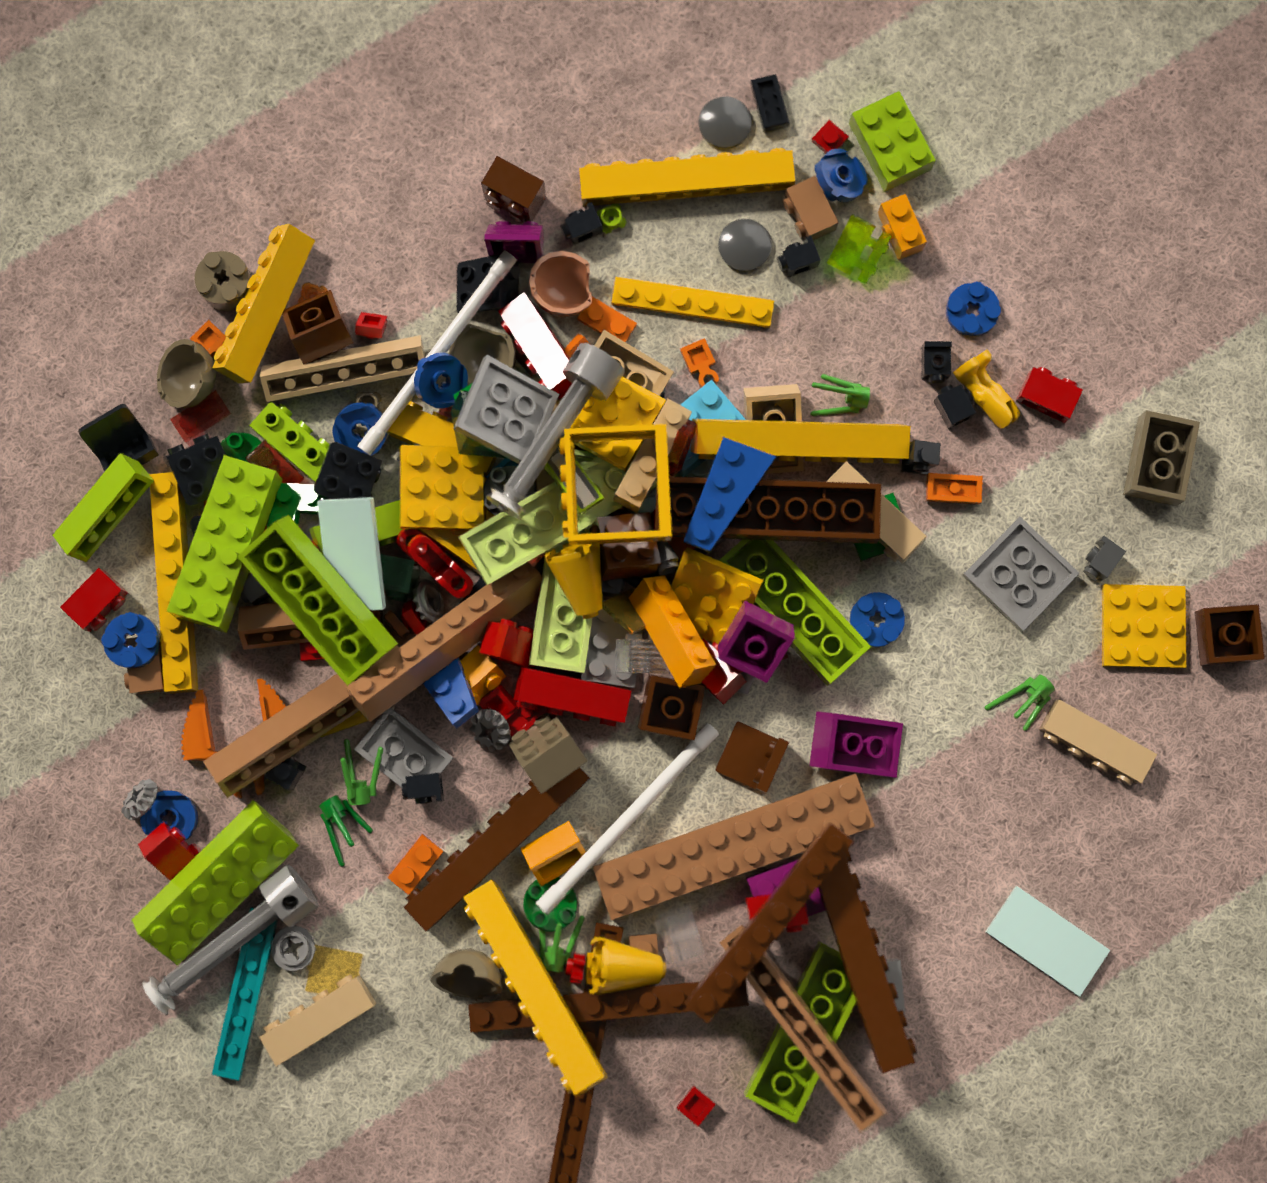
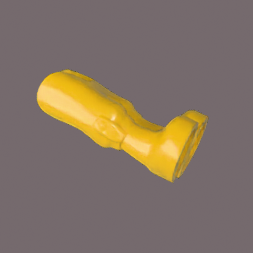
M987 349L965 362L953 374L972 393L974 401L985 411L992 422L1002 429L1015 422L1020 417V411L1002 386L995 383L989 377L986 367L990 363L992 355Z

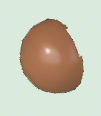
M566 251L551 252L539 258L531 269L529 279L530 292L537 305L550 315L563 318L578 315L589 308L592 303V294L589 292V262L575 253Z

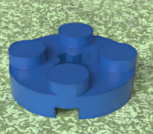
M844 149L830 150L814 167L818 182L826 198L832 202L836 200L839 202L853 201L864 191L863 187L867 184V174L863 164L856 156L852 159L846 154L848 151ZM838 172H839L841 175L844 174V176H845V179H844V180L839 176Z
M979 281L957 287L949 296L946 305V318L950 326L956 332L968 336H981L989 332L996 324L1001 313L996 294ZM967 304H977L979 306L977 310L979 315L975 316L973 313L968 315L966 312L969 308Z
M435 353L419 360L414 377L417 397L430 406L439 409L455 404L453 394L467 387L468 373L465 366L448 353ZM440 375L446 377V381L441 383V387L436 383Z
M353 403L344 407L337 415L332 431L335 442L365 453L357 447L364 437H361L359 433L355 434L353 430L357 427L356 424L360 423L362 426L367 427L366 435L383 414L375 405L370 403ZM386 432L384 439L381 441V443L378 445V447L375 449L372 455L376 454L381 449L382 445L386 441L388 432Z
M873 592L861 597L851 609L849 622L871 647H883L895 641L901 634L905 624V616L897 599L886 593ZM875 612H879L880 617L885 619V622L880 623L879 627H874V622L869 620L870 616L875 615Z
M128 612L117 616L108 624L101 641L107 657L113 663L125 668H140L149 664L157 656L160 647L158 646L160 634L152 620L143 615ZM136 634L138 636L135 640L137 646L133 647L130 645L127 647L125 645L127 642L126 637Z
M166 790L158 792L151 808L140 817L142 830L145 834L149 835L161 823L165 822L168 825L166 821L162 820V817L168 814V810H171L172 814L176 815V821H173L172 826L169 827L171 829L174 826L177 827L186 839L184 841L188 840L198 823V812L192 799L178 791Z

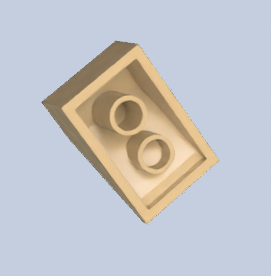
M603 330L594 345L614 358L623 367L625 373L622 377L658 396L661 395L674 373L673 370L606 330Z
M797 384L743 388L746 420L802 422L801 392ZM776 456V459L765 474L804 471L803 456H795V461L778 460L779 456Z

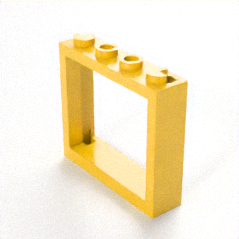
M666 424L564 429V437L560 438L559 444L560 454H565L566 465H560L561 482H566L567 493L561 494L562 510H567L568 521H563V538H569L570 545L672 541ZM656 439L660 530L578 534L575 442Z

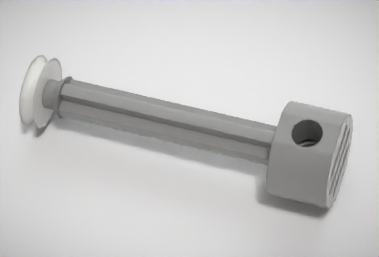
M580 343L562 370L563 375L572 385L507 483L504 484V492L501 493L491 489L492 495L486 496L500 511L521 520L520 513H526L517 502L525 499L526 493L559 445L560 438L564 437V429L571 427L590 396L598 400H607L625 373L623 367L614 358L589 343Z
M287 864L262 883L259 887L266 900L167 976H163L162 983L153 976L149 977V982L143 981V988L152 1003L163 1014L168 1015V1009L175 1010V1003L171 996H179L182 991L275 920L280 918L287 926L292 928L318 908L319 903L315 895L296 870Z

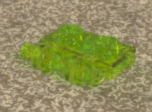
M852 214L827 264L848 275H851L856 266L862 270L858 280L867 284L870 277L875 275L878 269L876 266L882 254L885 255L888 251V243L892 236L882 231L879 239L872 237L871 235L876 226ZM866 245L873 249L867 261L860 258Z

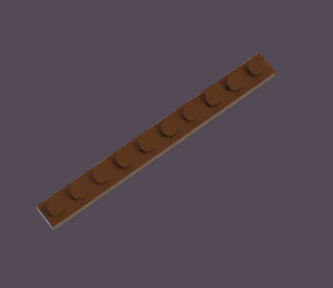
M596 922L594 937H604L621 943L624 927ZM586 980L583 993L593 989L592 985L586 984ZM607 1020L579 1022L580 1029L599 1060ZM594 1087L580 1096L574 1095L573 1092L568 1093L565 1089L548 1183H577Z
M744 978L720 1009L750 1006L746 978ZM701 981L638 987L598 995L591 994L590 992L562 995L577 1023L693 1012L685 1006L684 1001ZM521 999L468 1004L470 1033L535 1027V1024L531 1017L526 1018L518 1005Z

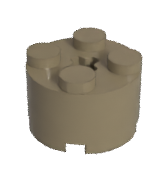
M226 251L209 252L197 266L195 286L211 307L219 311L230 312L235 310L240 300L245 297L248 291L247 283L252 274L243 260L237 255Z

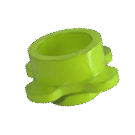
M614 203L596 212L602 223L603 232L606 234H610L612 230L618 227L624 228L627 221L622 217L619 204ZM611 216L614 218L612 221L609 220Z

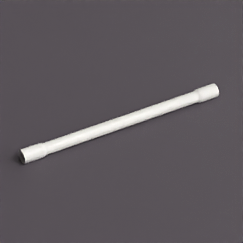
M505 250L490 268L488 275L425 358L435 353H446L497 284L515 264L517 259ZM416 371L377 423L370 428L357 447L368 455H372L384 439L386 432L416 394L414 387Z
M707 723L696 734L695 741H690V744L555 885L548 889L535 903L546 915L560 903L566 893L694 758L719 735L718 731Z

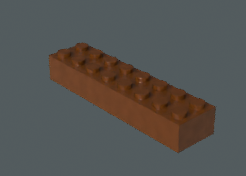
M669 477L672 537L686 536L707 478ZM760 480L720 539L877 544L880 540L881 484ZM658 481L656 489L655 531L660 530Z

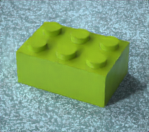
M900 91L851 114L849 125L884 192L932 170L936 159Z

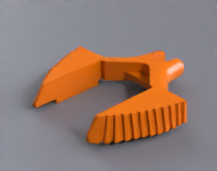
M257 679L263 721H266L286 706L282 704V700H279V695L275 694L276 691L274 688L271 689L270 684L266 685L265 680ZM202 689L194 694L196 698L191 700L192 704L189 705L190 711L187 712L188 717L185 719V729H183L181 736L183 738L181 740V744H183L181 749L183 750L184 761H205L218 752L215 751L207 697ZM264 774L253 781L257 795H261L265 790ZM241 790L233 794L236 798L242 799Z

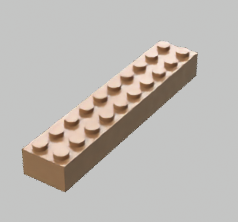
M852 774L595 865L593 869L610 919L613 920L805 852L828 823L835 825L847 836L875 827L857 775Z

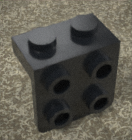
M501 254L458 263V313L488 275L490 268ZM518 261L515 262L506 276L497 284L476 313L489 310L499 311L520 296V269Z
M126 404L118 405L78 430L80 437L99 459L104 472L120 453L139 461L141 465L159 456L151 437Z
M208 433L192 439L194 445L184 448L183 444L168 449L169 455L163 457L167 467H170L186 504L190 506L208 499L223 456L226 455L218 436L210 438Z
M332 442L328 447L315 482L314 492L329 499L372 498L371 491L374 483H377L380 477L382 460L338 442Z

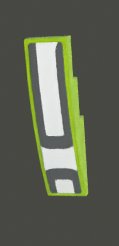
M558 445L544 466V469L552 476L561 491L567 493L566 482H561L560 465H566L565 454H560V447ZM575 459L577 511L582 515L603 501L604 497Z

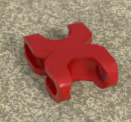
M403 529L400 531L397 537L398 546L440 586L456 598H463L471 592L473 588L471 577L431 539L417 529ZM416 535L406 546L405 540L407 536ZM461 578H463V588L459 590H454V587L460 582Z

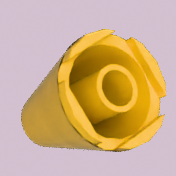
M570 543L562 545L563 549L556 553L555 548L545 554L546 562L575 614L582 616L583 619L599 615L598 611L603 608L600 545H570Z
M594 937L591 940L590 945L595 946L593 952H587L585 966L586 984H590L593 989L589 990L591 994L598 995L659 984L661 978L663 979L666 975V963L662 961L660 955L604 937Z

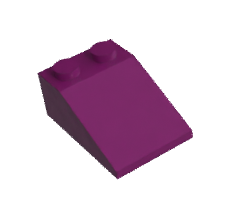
M498 221L496 224H489L484 234L488 256L502 254L505 250L514 256L519 263H536L539 258L544 256L543 225H538L537 222L527 221L523 222L522 225H512L508 221Z
M816 711L809 766L897 778L903 723Z

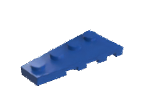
M723 437L683 543L710 552L753 489L762 479L767 469L774 462L776 456Z
M456 658L423 683L456 729L479 712L459 658Z

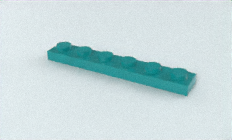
M278 919L241 946L212 1075L238 1081L242 1078Z

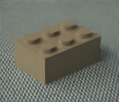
M1148 410L1142 413L1137 420L1123 495L1172 506H1178L1184 502L1200 422Z
M546 713L538 717L531 728L527 731L524 729L518 731L508 743L522 768L541 794L588 761L557 716L552 713Z

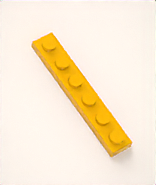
M615 277L611 304L770 328L774 300Z

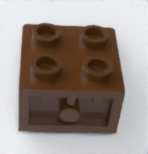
M738 721L733 728L715 770L765 794L768 792L789 742L780 737L778 739Z

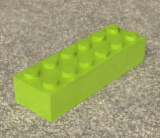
M226 455L223 456L167 608V612L171 615L227 633L249 573L247 567L237 556L264 532L277 496V491L282 482V478L275 470Z
M289 515L275 521L237 556L347 686L398 644Z
M742 539L719 560L763 579L754 605L794 625L795 639L790 646L827 686L871 648L867 641L773 540Z
M252 800L132 919L138 935L178 966L299 847V844L286 827L256 801Z
M818 941L795 990L836 1043L856 1000L839 951ZM779 1022L747 1084L744 1095L763 1107L797 1123L818 1081L819 1075Z

